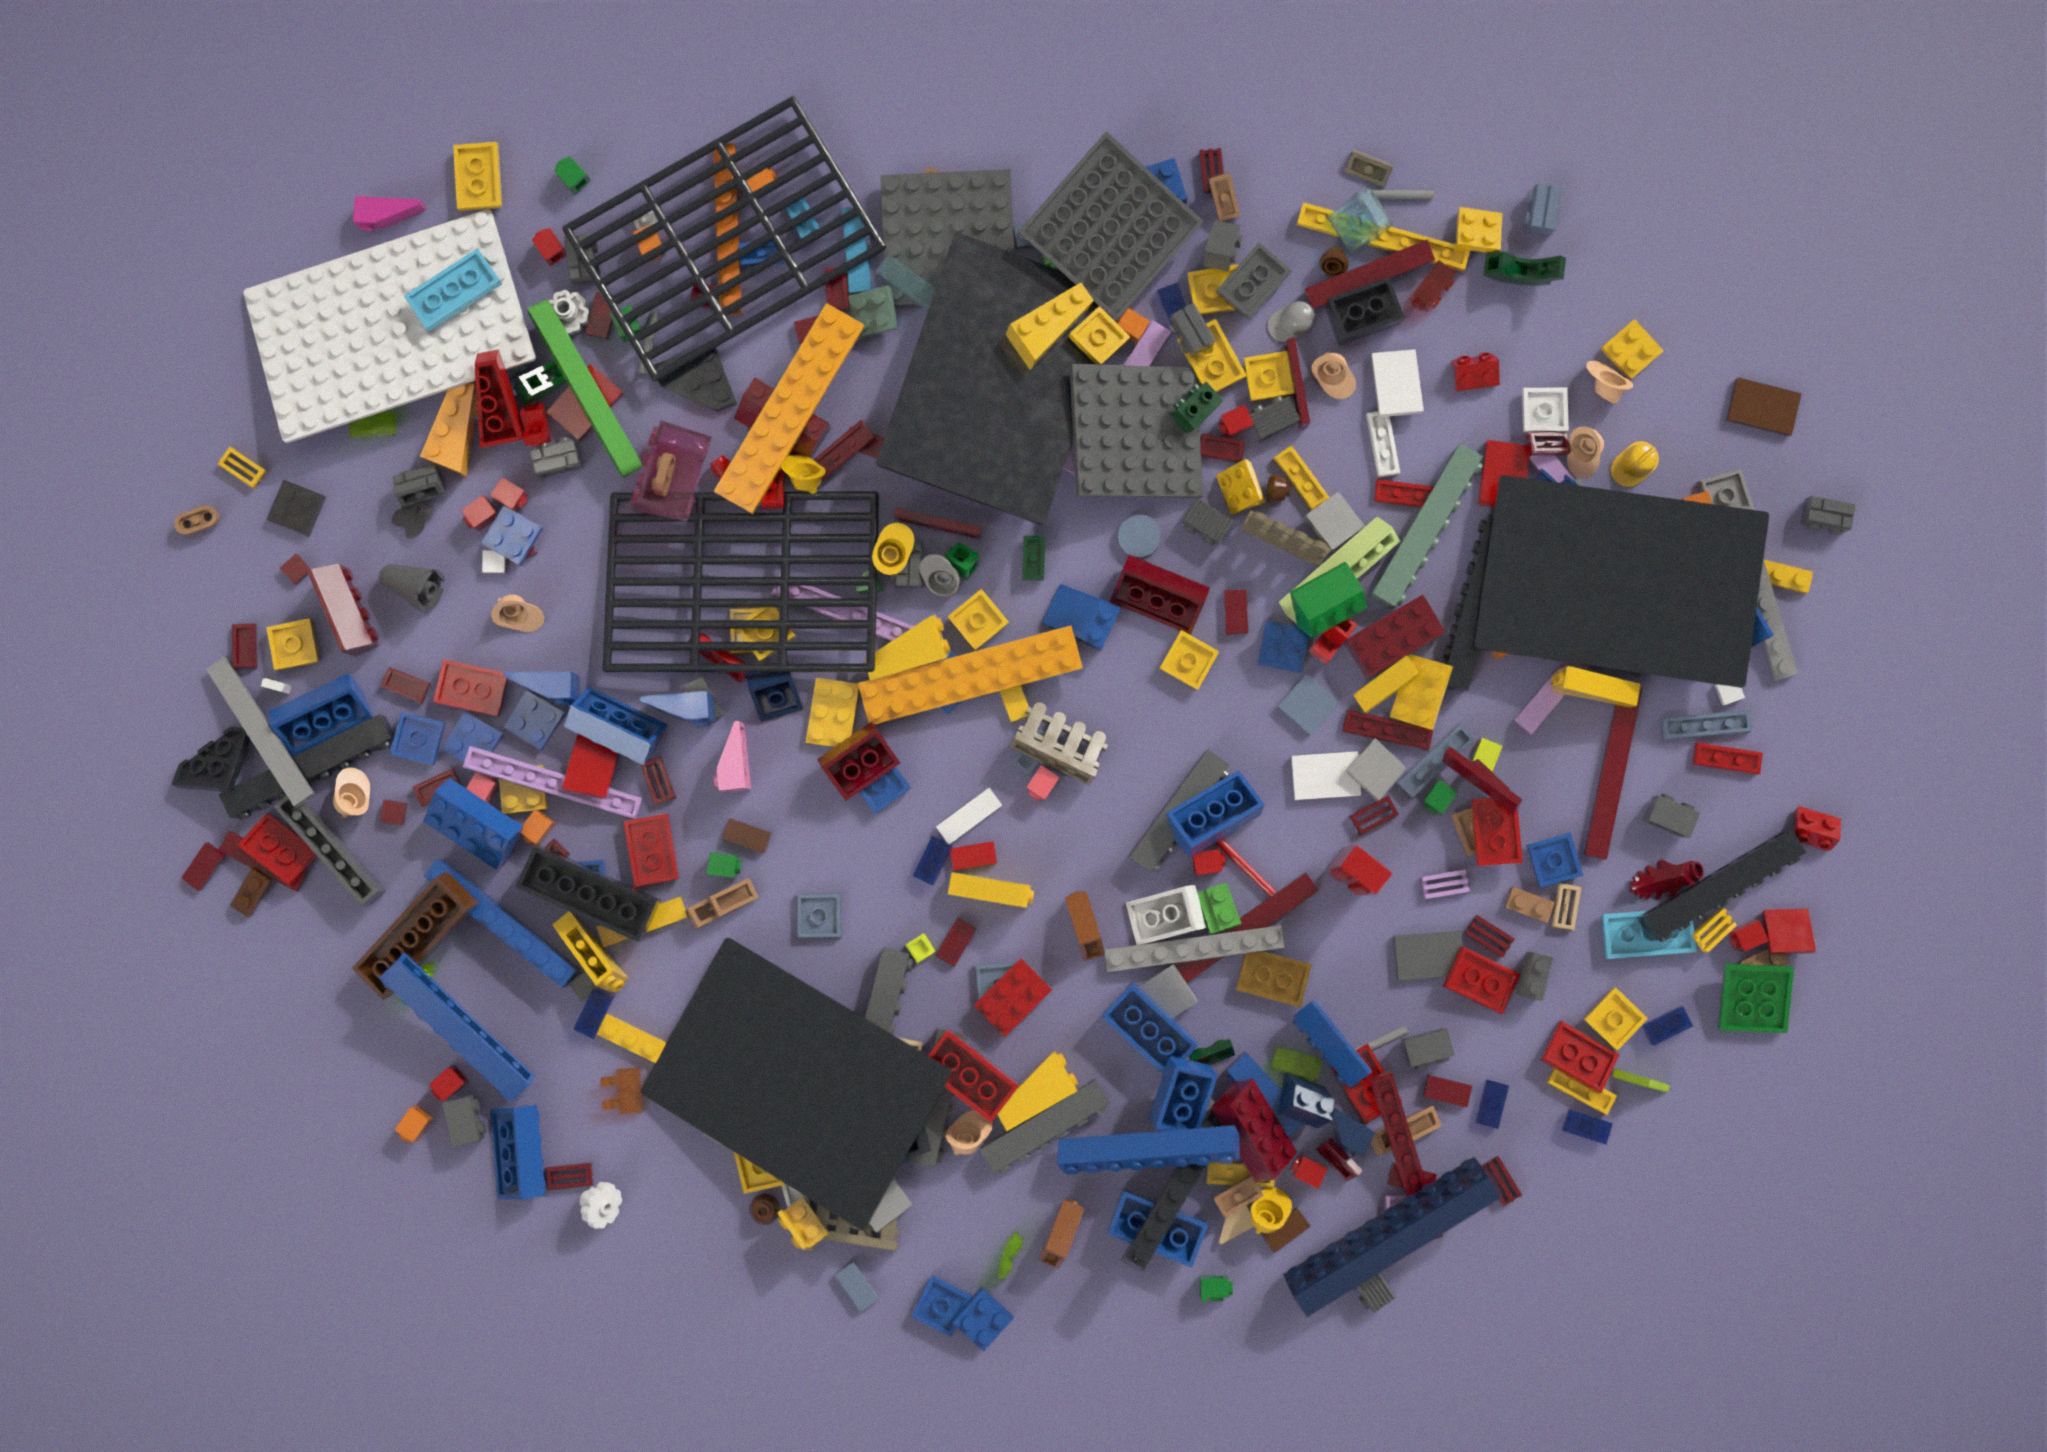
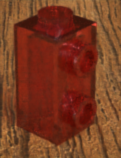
M1438 260L1409 299L1412 305L1419 311L1424 310L1426 313L1431 307L1435 309L1442 300L1439 296L1442 291L1448 292L1455 281L1452 278L1456 272Z

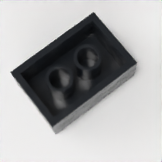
M1390 277L1328 298L1324 305L1339 346L1400 325L1405 318Z

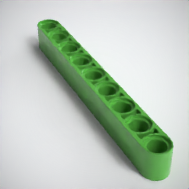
M545 299L528 307L527 312L620 476L624 478L643 468L640 459L550 302Z

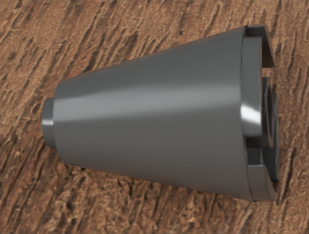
M388 564L381 569L379 574L380 581L384 586L423 612H427L426 609L428 608L432 610L443 594L444 589L440 588L441 581L444 582V576L442 572L436 569Z

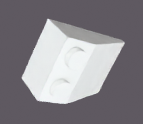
M1195 885L1184 886L1126 903L1136 945H1143L1206 928Z

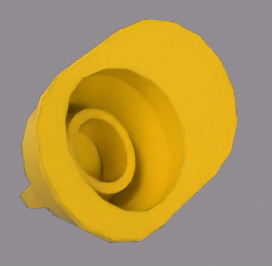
M1644 441L1635 442L1627 447L1612 462L1611 476L1614 481L1624 487H1633L1642 482L1658 466L1659 457L1655 447Z
M803 455L788 456L781 467L790 476L792 484L797 490L809 491L811 494L817 492V487L820 486L822 476L825 474V468L817 464L813 459Z
M892 523L882 530L872 555L873 564L877 570L887 575L897 574L903 570L914 545V535L911 529L902 523Z
M1272 1187L1263 1189L1261 1191L1263 1196L1255 1200L1251 1206L1250 1218L1252 1225L1256 1228V1234L1275 1232L1284 1225L1291 1213L1292 1203L1289 1196L1283 1190Z

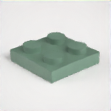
M887 285L848 296L852 318L865 325L858 340L898 329L890 286Z

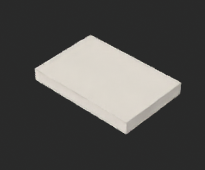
M1415 349L1372 353L1371 360L1379 417L1423 413L1424 408Z
M1358 751L1291 756L1294 800L1361 796V786L1345 772L1358 756Z

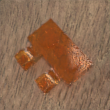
M640 1067L617 1069V1076L601 1078V1087L618 1085V1098L602 1100L603 1110L619 1108L620 1114L643 1112Z

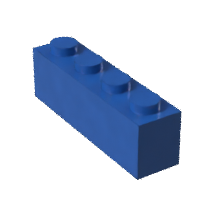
M1244 1051L1225 1069L1229 1073L1226 1077L1232 1084L1237 1081L1254 1078L1288 1137L1304 1124L1279 1114L1282 1090L1247 1052Z

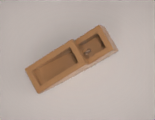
M747 878L687 908L686 912L695 930L756 900L759 896L750 878Z
M1433 1106L1406 1116L1413 1141L1442 1127ZM1384 1126L1374 1130L1376 1133L1370 1143L1375 1154L1383 1155L1392 1151Z

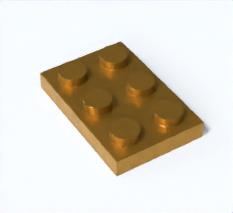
M1264 951L1244 954L1235 990L1301 1008L1312 964Z

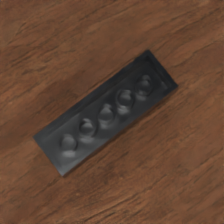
M540 845L533 846L515 886L520 890L637 942L643 941L661 901L657 897Z

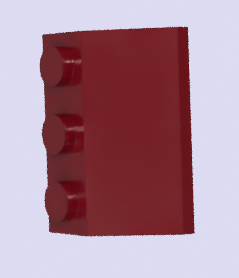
M870 722L817 759L821 768L845 801L900 764V761L873 722Z

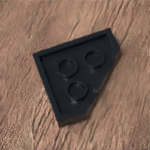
M716 348L658 381L662 388L675 392L696 403L698 402L717 412L737 404ZM689 352L654 364L658 371Z
M227 728L223 731L224 735L215 742L211 740L197 750L198 754L192 759L182 761L178 765L172 785L176 788L233 792L251 740L244 728Z

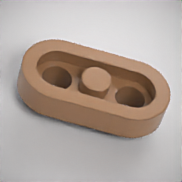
M664 453L658 459L657 476L653 477L651 488L656 495L666 496L676 463L674 454Z
M204 505L179 514L175 518L174 527L180 534L191 536L215 527L219 523L220 514L217 509ZM211 514V515H212L211 520H210V521H207V520H206L207 515ZM191 522V526L187 529L186 523Z

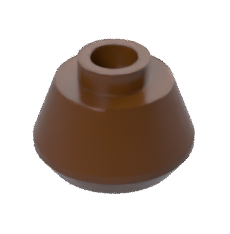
M1337 247L1329 248L1319 259L1320 269L1330 276L1345 273L1349 266L1345 252Z
M1272 474L1268 477L1267 501L1270 504L1285 501V496L1289 497L1290 483H1286L1285 478Z
M760 1194L750 1203V1216L758 1224H771L779 1216L777 1212L780 1211V1205L777 1199L770 1194Z

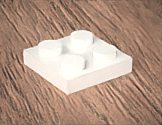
M1567 387L1522 389L1523 433L1569 431Z

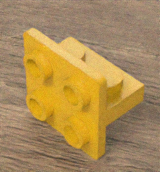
M1248 459L1242 460L1216 475L1231 515L1266 503L1255 471Z
M801 1197L787 1209L777 1212L780 1216L778 1219L779 1223L785 1230L788 1229L793 1235L791 1240L798 1249L811 1251L817 1243L829 1235V1232L805 1197Z

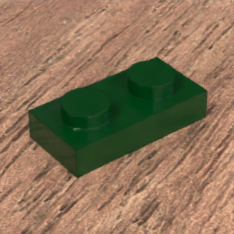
M1023 536L1022 580L1044 581L1045 536Z
M1230 1039L1218 1040L1209 1047L1195 1049L1189 1055V1060L1211 1065L1235 1056V1052Z

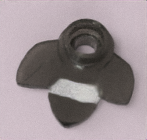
M421 501L398 509L393 514L391 521L394 525L405 527L406 537L411 539L423 531L424 523L431 519L433 510L428 502Z

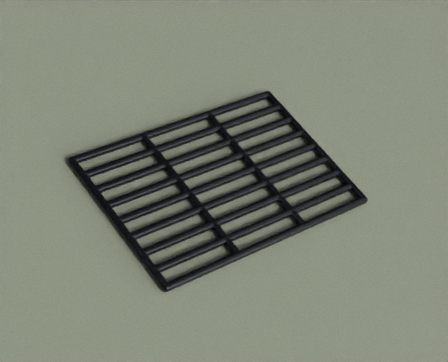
M794 96L789 97L562 227V231L653 381L661 380L886 249V244ZM792 107L797 115L796 119L730 156L724 146L725 144ZM803 125L809 136L741 174L735 164L736 162ZM814 143L820 153L819 155L752 192L746 182L748 179ZM717 149L723 159L722 161L657 198L653 196L649 187ZM825 161L831 171L830 173L763 210L758 199ZM729 169L734 177L732 180L666 217L660 207L661 205L722 170ZM836 180L842 191L781 226L774 228L769 220L771 216L832 181ZM738 186L740 187L745 197L684 232L676 234L671 224ZM640 192L643 194L647 201L646 204L581 241L577 239L573 230ZM846 198L849 200L853 207L852 210L791 245L785 246L780 238L781 235ZM747 205H751L756 213L755 216L690 253L687 252L682 244L684 241ZM650 211L654 212L658 222L590 260L584 250L585 248ZM859 216L865 227L803 263L796 264L791 254ZM762 223L767 234L699 272L693 262L694 260L757 224ZM664 229L670 240L607 276L600 277L595 267ZM870 234L876 244L875 246L808 284L802 274L803 272ZM773 241L779 252L710 290L705 281L706 278ZM675 247L681 257L680 259L612 297L606 287L607 285ZM784 259L790 269L789 271L723 309L721 308L716 297ZM687 267L692 277L623 315L618 307L619 303L680 268ZM795 277L801 289L735 327L732 326L727 318L728 315ZM698 285L703 293L702 296L636 334L629 325L631 321L692 286ZM709 303L714 314L650 351L646 352L640 341L704 304ZM720 321L726 332L657 371L651 361L652 359Z
M785 491L783 513H754L753 515L751 513H705V501H728L715 492H668L666 496L656 495L654 492L611 493L602 670L604 672H873L875 670L877 568L873 564L872 555L878 540L879 493L877 491H817L815 494H811L809 491ZM792 500H870V512L792 513ZM619 501H696V513H618ZM791 521H870V534H791ZM618 522H695V534L617 535ZM704 522H782V534H704ZM617 543H695L694 556H616ZM782 543L781 555L703 556V544ZM791 543H869V555H790ZM694 564L693 577H615L616 565ZM703 564H781V577H702ZM790 564H869L868 577H790ZM615 586H693L692 599H614ZM702 586H780V598L701 599ZM789 586H868V598H789ZM692 607V620H613L614 608ZM701 607H780L779 620H701ZM789 607H868L867 620H788ZM613 629H691V642H612ZM700 629H779V642H700ZM788 629H867V642H787ZM612 651H690V663H611ZM699 651H778V663H699ZM787 651H867L866 663H787Z

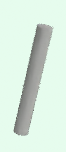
M1368 190L1367 197L1368 199H1433L1434 191Z
M651 310L648 326L658 321L660 311ZM655 333L645 338L643 348L646 352L650 351L653 347ZM640 361L638 373L647 375V370Z
M1403 1026L1367 1043L1374 1050L1407 1035L1408 1031Z

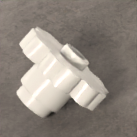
M563 290L554 294V300H549L568 335L579 333L581 325L588 324L590 311L586 308L587 301L578 292L570 294L567 290Z
M599 1182L596 1188L592 1187L583 1192L580 1197L582 1220L588 1222V1226L595 1229H603L607 1222L612 1223L619 1214L618 1206L622 1202L621 1191L615 1189V1185L609 1182Z

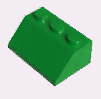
M1346 562L1290 591L1297 626L1311 638L1367 608L1364 590Z

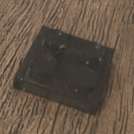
M283 479L266 520L310 537L326 496Z

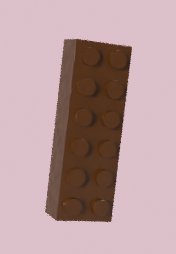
M448 871L435 877L352 969L382 1000L388 998L394 992L386 988L379 979L385 970L403 953L408 955L420 967L479 902Z

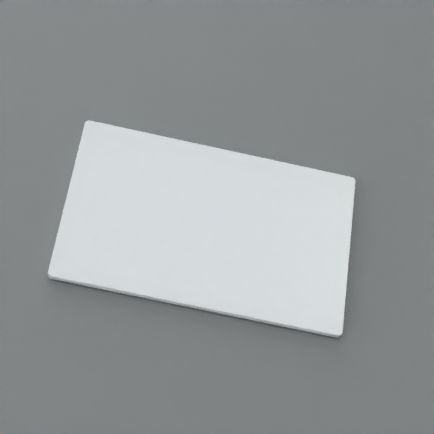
M485 209L244 290V297L280 434L285 443H290L475 381L474 363L477 353L499 349L506 370L533 362L536 359L494 216L490 209ZM478 248L502 282V285L428 332L404 295Z

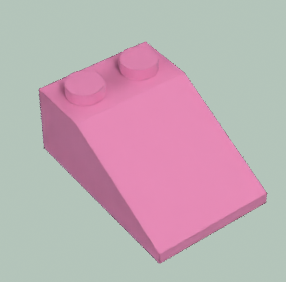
M734 721L717 766V774H714L715 787H718L719 791L724 793L751 790L745 724L740 721Z

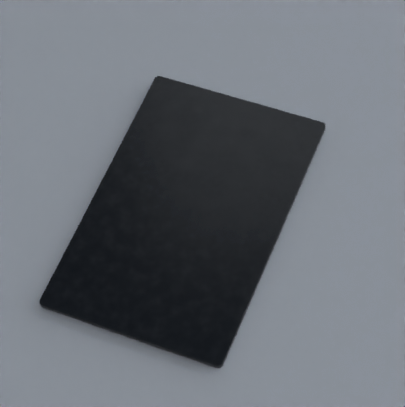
M955 233L876 461L877 466L1027 521L1044 525L1047 521L1073 438L1070 365H1096L1068 336L1099 306L1092 302L1088 311L1030 370L1005 335L1010 324L1076 285L1057 269L962 233Z
M1502 475L1498 482L1474 646L1476 649L1743 688L1747 681L1769 513Z
M725 938L644 1083L641 1093L857 1229L865 1230L944 1089L952 1071L947 1066L737 941Z

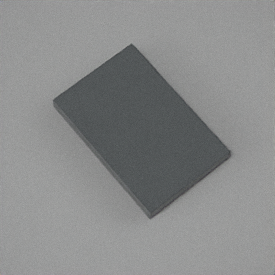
M1259 242L1221 284L1216 293L1247 320H1250L1290 275L1292 270Z
M1461 931L1393 936L1397 980L1447 977L1460 946H1462Z

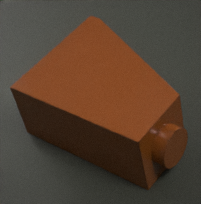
M1076 891L1065 897L1083 960L1087 961L1105 955L1102 939L1087 892Z
M1063 1200L1040 1252L1038 1261L1057 1269L1064 1262L1085 1209L1080 1207L1078 1202Z

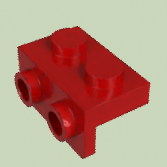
M1484 352L1475 357L1463 355L1455 360H1451V365L1454 368L1456 391L1500 385L1499 359L1494 354Z
M1798 806L1794 814L1793 831L1800 843L1831 851L1841 840V818Z

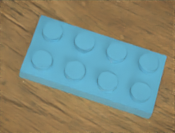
M477 248L404 295L424 327L430 332L501 286L502 282Z
M1647 911L1601 914L1605 959L1696 952V943L1691 936L1694 933L1693 920L1689 922L1691 924L1689 927L1678 931V929L1671 933L1672 937L1660 942L1659 940L1650 941L1637 919L1638 916Z

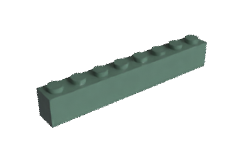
M1461 443L1456 447L1437 479L1433 490L1429 493L1423 507L1419 510L1370 594L1371 598L1390 609H1393L1396 605L1401 606L1406 598L1404 594L1407 586L1412 587L1417 579V576L1414 575L1418 567L1422 569L1428 560V557L1425 556L1429 549L1433 550L1439 541V538L1436 536L1440 530L1444 532L1450 520L1447 517L1450 512L1455 513L1461 501L1458 498L1461 493L1466 494L1472 483L1469 480L1472 474L1476 476L1483 465L1480 463L1482 455Z

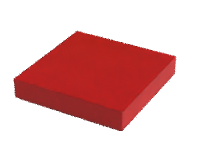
M1808 908L1763 910L1764 928L1769 940L1767 941L1769 955L1803 954L1816 951Z

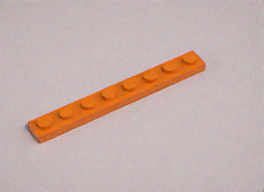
M735 143L724 145L730 156L736 153ZM717 149L713 151L714 165L723 160ZM728 168L714 175L715 189L734 178ZM738 187L715 199L716 213L738 201ZM738 211L716 223L717 237L739 225ZM739 235L717 247L718 261L739 250ZM740 259L718 272V285L741 273ZM741 284L719 296V305L722 309L742 298ZM742 308L728 316L742 315Z

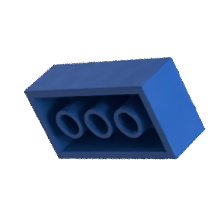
M450 778L434 791L423 822L496 870L512 855L523 829L522 825Z
M1133 980L1104 1010L1101 1016L1162 1073H1164L1169 1056L1186 1059L1198 1046V1041Z

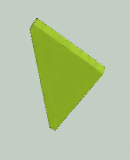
M1615 1068L1613 1070L1612 1076L1614 1078L1664 1093L1669 1091L1670 1085Z

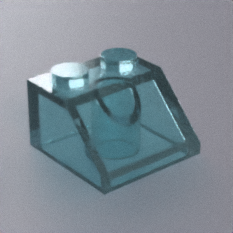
M1371 188L1358 191L1327 217L1349 253H1353L1375 240L1394 225Z

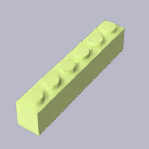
M1376 517L1294 589L1343 562L1348 563L1358 579L1400 542L1393 527L1379 517ZM1289 592L1279 601V604L1285 614L1297 624Z

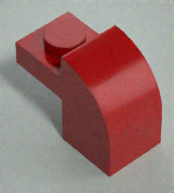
M543 402L521 406L520 417L525 430L523 435L525 446L537 447L551 442V432Z
M1348 618L1324 631L1309 652L1326 665L1350 636L1357 624Z

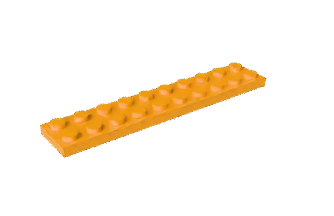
M825 304L714 490L716 494L752 515L754 514L865 328L864 324L833 306Z
M1067 626L911 668L871 681L859 682L858 686L868 723L873 722L875 725L1080 670L1083 667L1072 626Z

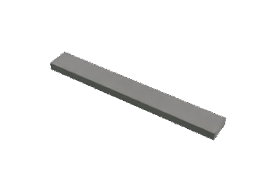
M223 657L208 667L206 671L293 806L298 808L315 796L310 785L270 727L266 717L229 660Z

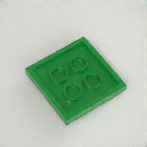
M1724 963L1718 1028L1726 1031L1788 1033L1794 968L1792 966Z

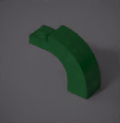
M1505 251L1486 254L1483 275L1493 280L1510 284L1528 286L1551 285V281L1564 279L1566 258L1560 255L1541 259H1526L1513 256Z

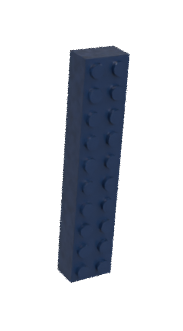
M1474 1156L1463 1161L1455 1169L1445 1172L1434 1182L1424 1185L1416 1193L1406 1196L1403 1201L1387 1208L1374 1219L1367 1220L1364 1225L1348 1232L1343 1238L1330 1243L1322 1251L1309 1256L1301 1264L1291 1267L1283 1276L1294 1299L1306 1317L1502 1197Z

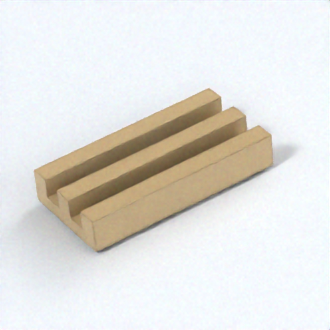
M1558 883L1551 927L1575 930L1582 887ZM1563 889H1566V891H1565V897H1564V903H1563V909H1562V915H1561V921H1560V924H1559V923H1558V919H1559V913H1560V907H1561ZM1571 890H1575L1569 925H1566Z

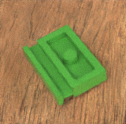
M1227 882L1197 892L1210 935L1241 925Z

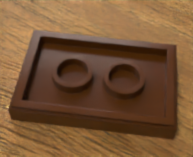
M1738 377L1735 379L1726 421L1791 436L1802 393Z

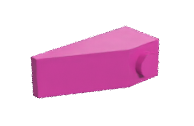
M355 196L353 222L360 230L372 232L373 229H383L426 211V206L420 199Z

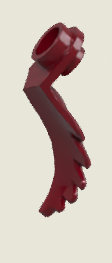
M1659 860L1657 862V869L1647 865L1645 867L1647 874L1638 871L1637 875L1639 877L1633 876V881H1630L1629 891L1634 896L1638 895L1639 898L1645 896L1646 900L1650 898L1652 893L1654 898L1659 900L1663 892L1670 898L1677 894L1683 886L1691 885L1702 879L1704 870L1699 862L1692 860L1679 865Z

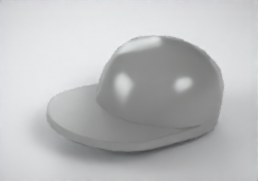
M1297 301L1291 303L1271 315L1268 321L1269 334L1279 342H1286L1287 339H1296L1306 334L1314 324V310L1305 302Z
M928 555L922 559L919 571L929 590L942 597L953 595L960 583L959 572L956 568L952 567L950 562L940 555Z

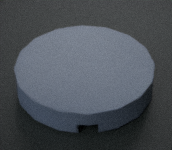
M1136 514L1128 517L1121 523L1117 540L1120 548L1126 555L1145 558L1157 550L1161 541V531L1153 518Z

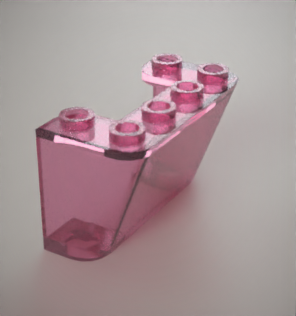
M660 420L658 427H653L647 445L651 446L649 454L645 453L642 461V466H645L643 474L639 473L637 486L630 502V506H634L633 511L687 521L694 501L693 496L702 464L706 458L712 437ZM664 453L674 454L676 463L666 496L656 495L651 488L653 477L657 476L658 459Z

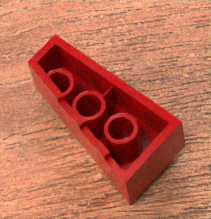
M499 349L477 353L474 368L480 437L479 447L484 448L523 440L525 430Z

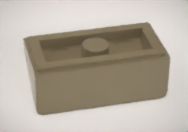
M1353 149L1344 172L1385 188L1394 165Z

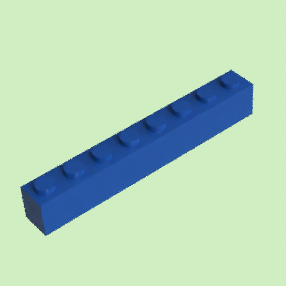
M437 859L423 877L432 882L435 877L448 871L479 902L470 912V915L561 988L567 987L581 969L445 859Z
M403 953L379 977L386 988L398 995L403 1004L408 1005L414 1010L419 1019L430 1025L436 1035L446 1040L451 1049L461 1054L467 1064L477 1069L482 1074L484 1080L493 1084L503 1097L512 1102L531 1084L535 1075L408 955Z
M1235 1126L1058 1139L1057 1165L1063 1173L1075 1175L1078 1172L1098 1173L1101 1170L1112 1172L1129 1168L1132 1170H1142L1143 1167L1162 1169L1165 1166L1171 1165L1177 1167H1185L1188 1164L1204 1166L1212 1162L1229 1164L1232 1161H1239L1240 1135Z

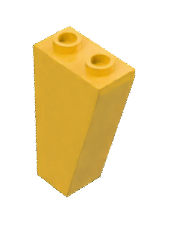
M936 614L931 615L875 652V670L868 672L870 681L947 658L950 647L947 639L943 640L941 631H944L941 618L937 619Z
M1570 666L1557 670L1556 673H1553L1551 679L1554 693L1630 708L1637 706L1641 685Z
M951 872L948 894L1027 908V905L1033 902L1034 891L1030 890V885Z
M568 911L552 924L596 986L610 993L617 992L625 986V982L629 978L578 915Z
M1055 1050L1051 1052L1019 1085L1018 1089L998 1113L1006 1131L1077 1092L1075 1086L1079 1083L1073 1073L1068 1074L1064 1066L1068 1064L1062 1053L1057 1054Z

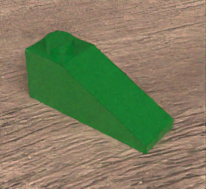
M552 361L520 376L513 389L523 404L527 406L547 396L567 382L556 362Z

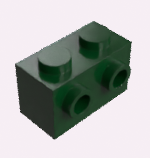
M1207 381L1200 386L1196 383L1188 390L1190 395L1186 399L1182 397L1173 405L1175 410L1170 413V416L1187 434L1195 430L1224 401Z

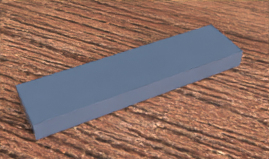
M1750 710L1660 718L1662 740L1752 732Z
M1461 723L1458 724L1396 782V785L1412 799L1447 767L1442 762V759L1449 747H1452L1461 754L1476 739Z

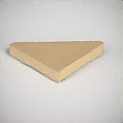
M1247 1205L1224 1219L1223 1228L1218 1240L1220 1245L1254 1227L1251 1223V1213Z

